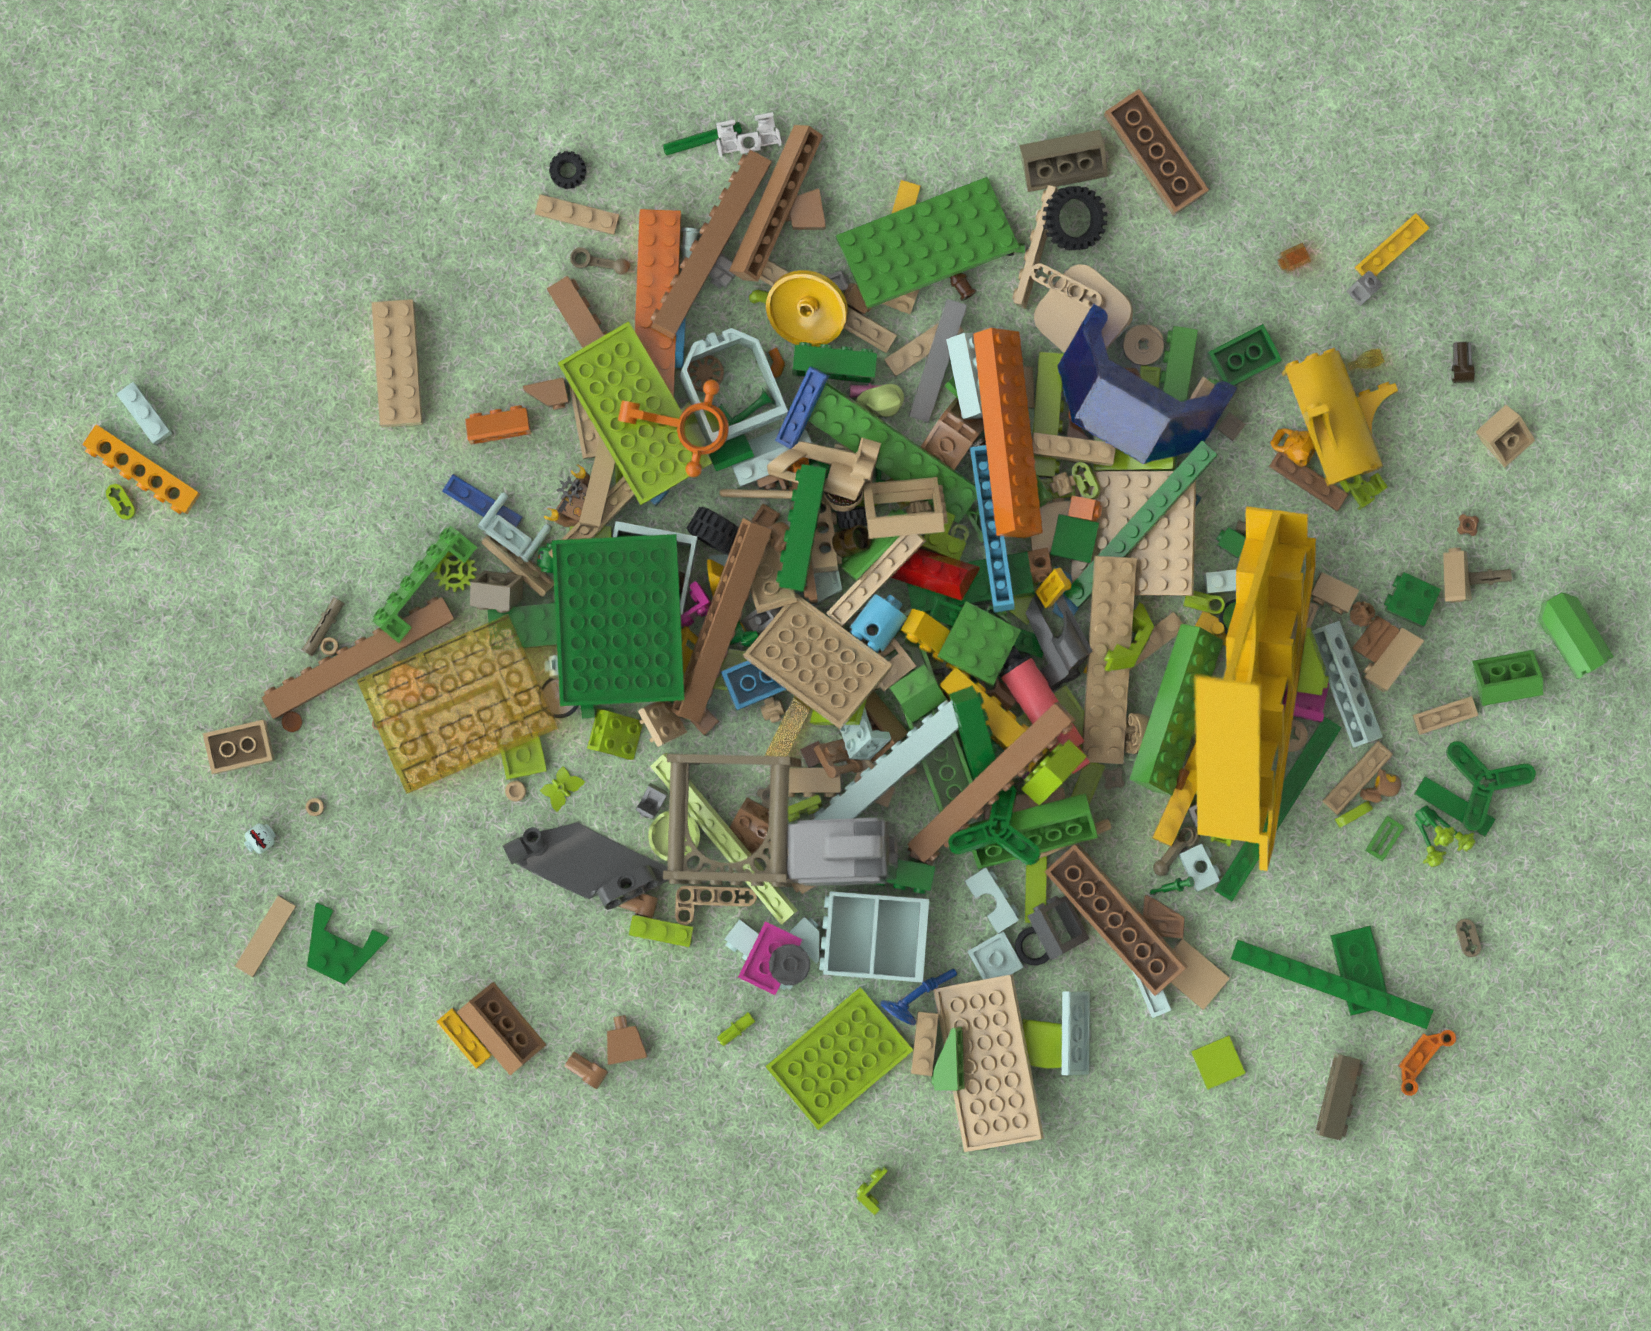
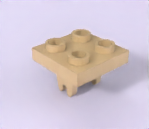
M670 701L654 702L638 711L642 718L639 721L640 724L645 723L652 736L649 739L650 742L655 741L658 747L687 733L679 716L671 711L673 704Z

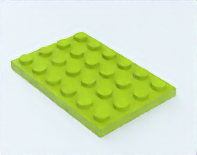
M859 987L765 1067L817 1130H819L908 1056L913 1049L864 990Z

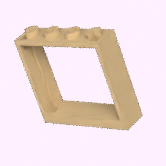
M937 477L863 484L869 538L944 532V524H948L943 488L942 485H938ZM933 499L935 512L876 517L874 504Z

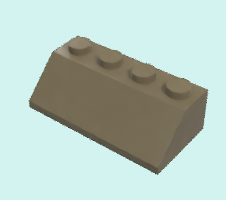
M1100 130L1019 145L1028 192L1047 189L1048 185L1057 187L1108 177L1105 147Z
M1334 1054L1315 1134L1336 1140H1341L1342 1136H1346L1348 1125L1345 1122L1347 1116H1351L1353 1105L1350 1102L1352 1096H1356L1358 1085L1355 1082L1357 1076L1360 1077L1363 1064H1360V1059Z

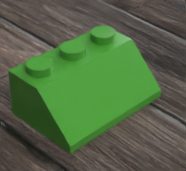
M1533 650L1472 661L1482 706L1543 695V676Z

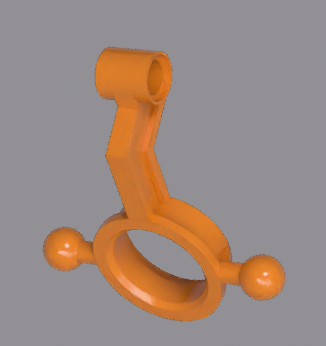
M707 380L703 385V391L706 394L704 403H696L689 406L683 411L679 419L640 411V404L623 400L618 416V421L636 424L637 419L677 427L680 442L686 449L693 452L692 460L685 468L686 473L690 477H697L702 472V466L699 463L701 454H710L720 449L725 443L729 432L728 420L721 409L712 404L714 396L720 389L718 382L715 380ZM698 410H707L713 413L718 419L720 427L716 440L705 447L693 445L685 435L686 420L692 413Z

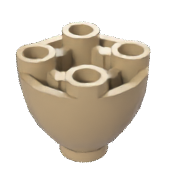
M1130 713L1127 716L1124 746L1126 753L1138 754L1150 719L1149 716L1140 713Z

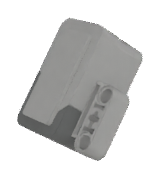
M880 818L797 821V824H788L787 874L789 880L804 886L882 884L887 883V880L897 879L898 851L895 824Z

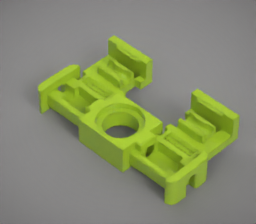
M1378 472L1371 476V480L1368 482L1364 481L1360 474L1353 477L1354 482L1352 484L1346 480L1339 482L1346 493L1350 491L1360 506L1357 508L1358 510L1373 502L1376 495L1388 488Z

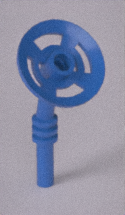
M951 969L935 978L931 977L923 981L922 985L902 1000H899L898 1003L882 1000L880 1004L899 1020L910 1025H916L917 1021L908 1010L909 1004L925 992L929 993L937 989L938 985L956 977L957 972L955 969Z

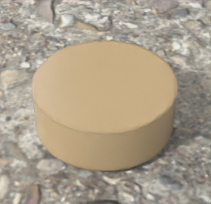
M519 781L510 782L505 789L507 798L515 802L522 800L526 795L524 784Z

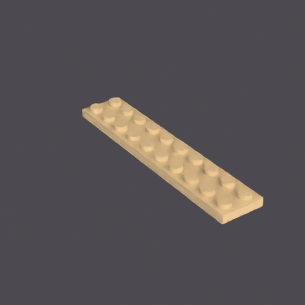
M1094 556L1089 645L1092 652L1089 654L1087 662L1083 740L1085 742L1082 744V751L1087 756L1089 762L1123 764L1129 668L1107 672L1104 670L1107 664L1104 659L1109 649L1113 651L1116 644L1127 649L1131 645L1137 558Z

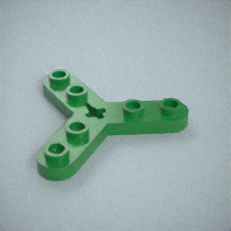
M1460 741L1450 743L1446 749L1448 759L1473 785L1463 816L1464 827L1472 832L1478 831L1483 826L1494 791L1530 784L1536 776L1534 767L1527 763L1488 770L1473 752ZM1483 777H1485L1486 780H1495L1489 783L1487 787H1485L1484 784H1480V781L1483 780Z
M1014 786L1006 792L1002 790L998 794L1000 798L992 804L989 822L956 832L948 839L949 849L954 854H964L997 843L1026 865L1036 864L1040 859L1039 847L1010 826L1016 800V789ZM1001 822L1002 831L996 834L995 830L998 827V823Z

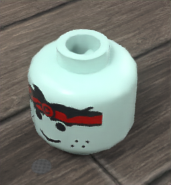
M258 823L245 833L246 841L244 844L250 852L255 851L258 854H262L274 845L276 835L267 824Z

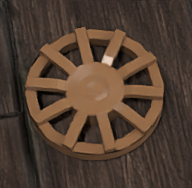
M712 355L704 357V365L701 364L699 359L689 363L687 372L689 377L697 376L692 381L693 387L697 391L704 392L703 385L707 380L715 378L720 385L724 378V369L721 362ZM708 359L713 360L710 365H707ZM697 361L699 367L694 366L693 363ZM716 363L719 365V368L712 369ZM690 368L696 370V372L689 373ZM720 371V376L714 375L713 372ZM698 380L701 381L700 387L695 385Z

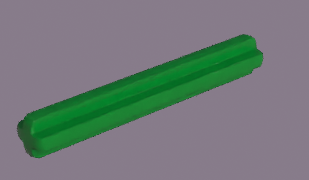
M735 122V125H733V130L737 132V135L742 133V127L739 122ZM717 128L663 144L664 153L668 156L714 142L719 138Z

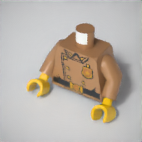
M577 464L580 468L579 473L575 474L571 470V474L576 477L575 480H579L576 486L583 488L582 491H578L580 499L574 497L572 498V503H570L569 498L566 497L561 500L556 510L547 508L551 510L552 515L551 517L544 516L546 520L554 521L564 527H574L580 521L590 475L579 464ZM572 485L567 491L569 495H571L572 491L575 490V488H573Z

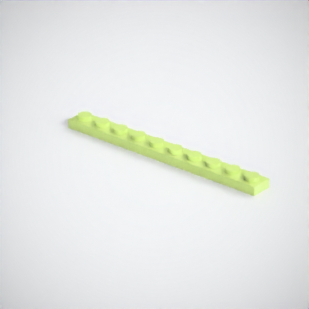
M666 752L650 767L670 790L671 763L667 762L668 753ZM689 780L688 813L730 863L739 862L750 857L752 854ZM755 859L754 864L756 868L760 871H764V869ZM745 864L743 866L744 871L745 869H749L752 873H754L749 864ZM746 882L781 925L798 911L779 887L771 886V882H763V886H751V882Z

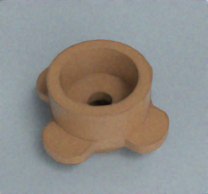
M1465 514L1460 515L1458 518L1460 524L1457 532L1461 535L1464 533L1471 536L1476 535L1477 523L1479 522L1478 517L1466 516Z

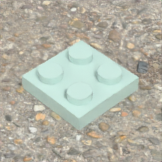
M1003 931L967 951L983 980L1011 975L1023 968Z

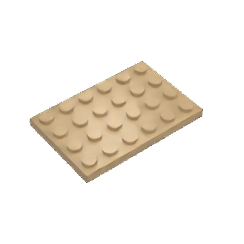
M795 593L797 602L785 605L743 656L841 730L893 666Z

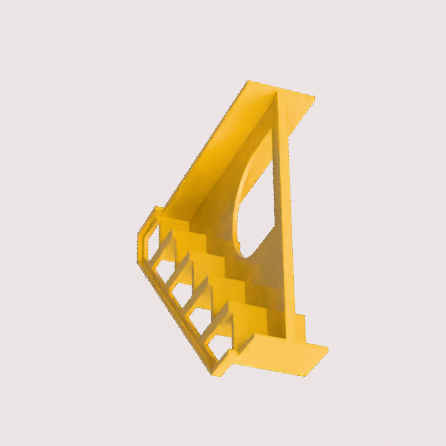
M1246 506V539L1236 570V605L1226 636L1225 675L1223 679L1199 675L1195 677L1197 827L1199 835L1259 843V870L1268 871L1275 844L1316 567V538L1308 537V514ZM1306 555V572L1304 579V573L1300 572ZM1297 618V633L1294 646V639H1291V635ZM1288 681V693L1284 713V705H1282L1281 702ZM1278 747V761L1274 781V771L1271 769ZM1268 814L1267 833H1265L1263 828Z

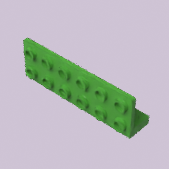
M452 526L445 528L440 533L438 542L432 544L427 549V555L424 559L416 562L413 566L414 571L410 576H405L400 582L401 587L388 596L387 604L383 608H379L373 616L372 622L398 643L412 627L397 616V613L448 551L465 563L478 548Z

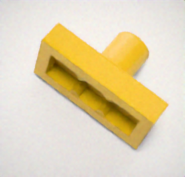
M1059 567L1050 573L1035 593L1044 607L1049 608L1053 606L1064 591L1071 588V581Z
M1202 611L1195 626L1201 627L1222 639V645L1226 646L1227 634L1224 632V625L1219 622V618Z

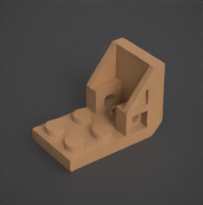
M955 398L939 418L921 445V448L955 470L970 447H972L983 432V419H962L959 400Z

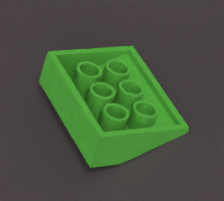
M899 508L897 511L892 510L887 516L905 515L907 513ZM900 536L871 538L870 548L866 551L844 557L841 561L843 563L841 569L856 583Z

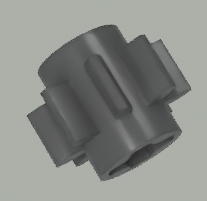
M568 476V481L565 483L560 480L562 488H558L557 492H563L561 499L563 500L567 497L570 503H572V498L580 499L578 491H582L583 488L576 486L579 483L578 479L572 482L570 476ZM569 484L575 488L571 495L564 491V489L568 488Z

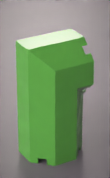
M1561 592L1541 604L1538 622L1545 633L1550 636L1576 679L1583 677L1585 673L1592 672L1614 657L1577 597Z

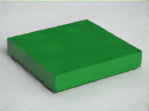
M745 434L725 441L723 446L717 451L710 453L709 457L715 470L720 471L754 457V454Z
M1058 514L1050 555L1090 564L1099 523Z

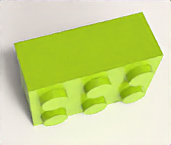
M1070 740L1064 745L1059 743L1024 779L1026 784L1021 789L1040 806L1087 756Z

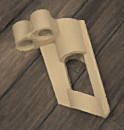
M861 437L858 452L852 453L801 441L792 449L783 452L767 465L768 474L798 483V481H795L796 473L787 471L788 467L794 462L806 457L832 466L828 478L825 480L824 492L855 501L863 491V484H866L871 479L881 443Z

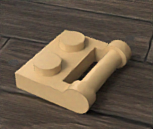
M895 638L891 640L883 652L880 650L877 653L884 658L894 649L898 652V655L889 661L893 667L878 684L883 692L916 667L915 663Z

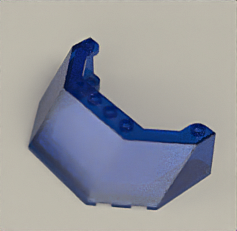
M1093 303L1057 365L1066 402L1070 410L1071 421L1142 464L1192 452L1202 440L1206 441L1237 388L1228 382L1221 381L1215 384L1209 395L1182 402L1109 360L1102 336V329L1108 320V315L1103 308Z

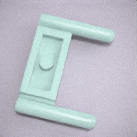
M503 492L478 524V527L486 531V534L518 557L520 556L523 561L528 562L551 531V526L545 524L532 541L530 537L504 518L496 515L508 499V495Z

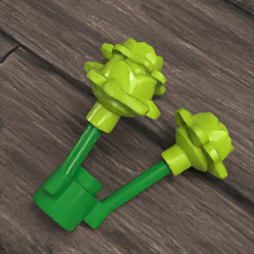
M1428 805L1420 808L1415 813V817L1418 819L1415 823L1419 827L1427 845L1428 855L1423 860V864L1428 863L1431 867L1438 866L1444 862L1443 857L1447 854L1446 851H1436L1434 845H1431L1423 825L1426 827L1432 825L1435 828L1434 831L1437 833L1433 840L1435 846L1442 845L1446 847L1454 841V838L1458 840L1459 847L1457 851L1463 849L1468 852L1476 842L1473 838L1474 833L1464 835L1460 831L1457 832L1434 809L1431 810ZM1435 821H1439L1445 828L1443 829L1440 825L1438 826Z

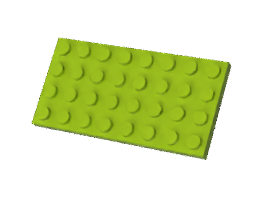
M629 321L558 362L559 367L641 506L690 477L686 473L685 468L692 460L693 452L686 449L680 442L677 427L637 419L636 424L618 421L622 400L640 404V411L679 419L682 414L681 409ZM686 420L685 435L693 445L702 447ZM701 454L699 463L703 470L710 466L712 462L707 454Z

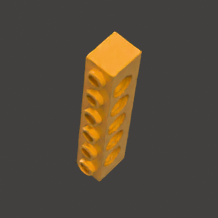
M97 424L82 444L87 448L85 452L94 458L97 455L104 459L103 464L111 469L114 466L121 470L119 473L127 480H130L132 477L138 481L136 486L145 492L150 489L155 493L154 498L162 503L165 500L172 504L170 508L180 515L182 512L188 514L201 495ZM110 443L111 451L103 454L102 446ZM126 454L129 458L127 464L120 465L119 457ZM139 466H144L146 469L143 476L136 475V469ZM161 477L163 480L162 485L159 488H154L153 480ZM175 488L179 489V497L176 499H171V490Z

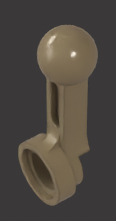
M582 247L574 249L570 255L571 263L579 269L586 268L587 266H597L612 269L619 275L626 274L630 269L629 262L626 259L620 258L614 261L593 257L587 249ZM580 253H584L587 256L583 264L576 262V257Z
M1188 826L1180 831L1179 837L1176 836L1172 846L1161 860L1154 863L1153 871L1156 875L1165 876L1169 872L1170 865L1184 847L1193 848L1199 843L1200 835L1196 828ZM1191 832L1190 840L1185 841L1186 834Z

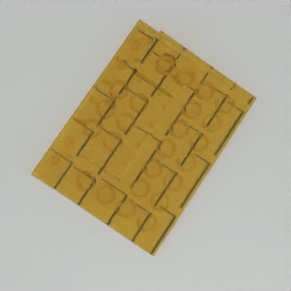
M509 614L357 679L360 690L406 794L559 729Z

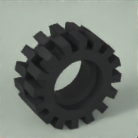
M573 151L559 152L556 157L552 158V162L549 165L551 179L560 188L574 189L585 180L587 173L585 162L579 154H575ZM564 163H572L576 167L575 174L570 178H565L560 174V168Z
M865 508L837 511L839 528H849L856 525L867 526Z

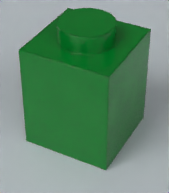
M1228 527L1226 531L1222 529L1215 540L1219 542L1216 546L1233 557L1239 558L1246 537Z

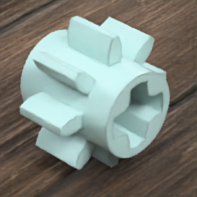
M557 655L549 656V661H544V671L549 673V678L558 679Z

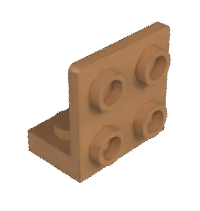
M747 797L729 827L752 855L760 848L766 838L769 826V809Z

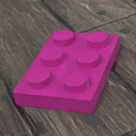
M765 921L738 978L776 995L781 983L772 977L769 970L771 955L778 947L785 944L800 946L803 939Z

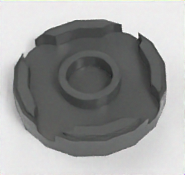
M785 944L778 947L772 953L769 960V970L772 977L779 983L796 985L807 977L810 970V959L801 947L794 944Z

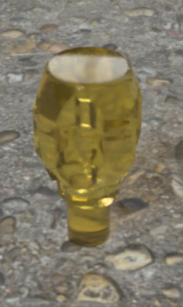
M1380 348L1365 351L1356 358L1357 360L1349 362L1347 365L1350 371L1356 368L1372 369L1384 363L1385 359Z

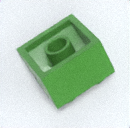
M922 665L889 688L912 723L947 700L925 665Z

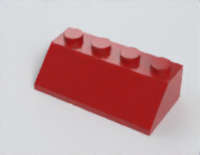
M919 548L891 578L963 600L980 568L976 565Z

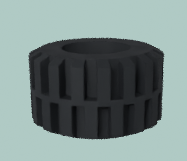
M699 507L686 529L692 536H697L701 542L723 554L729 555L739 527L718 513L705 507Z

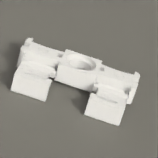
M773 112L754 115L755 121H758L759 125L757 131L739 135L733 130V125H735L734 119L716 122L719 137L716 140L719 156L723 157L722 154L740 151V154L748 153L750 150L758 151L761 150V146L777 143L778 146H781L779 129L775 128V131L773 129L775 127ZM746 137L754 139L755 144L752 148L744 147L743 140Z

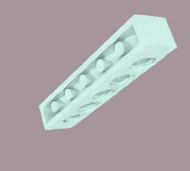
M1340 621L1313 630L1314 638L1326 668L1325 674L1329 676L1328 682L1353 748L1383 737Z

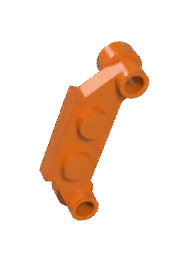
M1443 1030L1441 1033L1428 1036L1423 1033L1400 1062L1398 1067L1401 1068V1091L1405 1095L1412 1096L1417 1093L1418 1084L1415 1079L1439 1047H1449L1455 1043L1456 1035L1453 1031ZM1445 1034H1448L1450 1037L1447 1042L1443 1040ZM1408 1083H1410L1412 1086L1410 1091H1407L1405 1089V1086Z

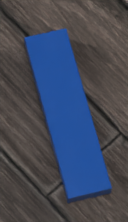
M809 366L775 441L789 449L798 444L829 375Z
M452 474L442 492L482 517L486 515L496 501ZM504 505L496 514L516 528L523 518Z

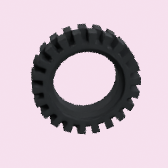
M1070 186L1057 190L1058 192L1051 195L1052 199L1046 201L1049 204L1048 207L1043 208V211L1046 212V216H1042V220H1046L1043 228L1049 231L1046 233L1047 237H1052L1051 242L1058 244L1057 247L1065 248V250L1088 249L1089 246H1094L1096 244L1095 241H1099L1102 238L1099 235L1105 233L1106 229H1103V225H1107L1108 222L1104 220V216H1108L1107 212H1103V208L1106 206L1104 203L1099 202L1102 198L1095 196L1096 192L1089 190L1087 187ZM1071 199L1082 201L1090 213V225L1087 231L1079 237L1069 236L1060 225V211L1063 205Z

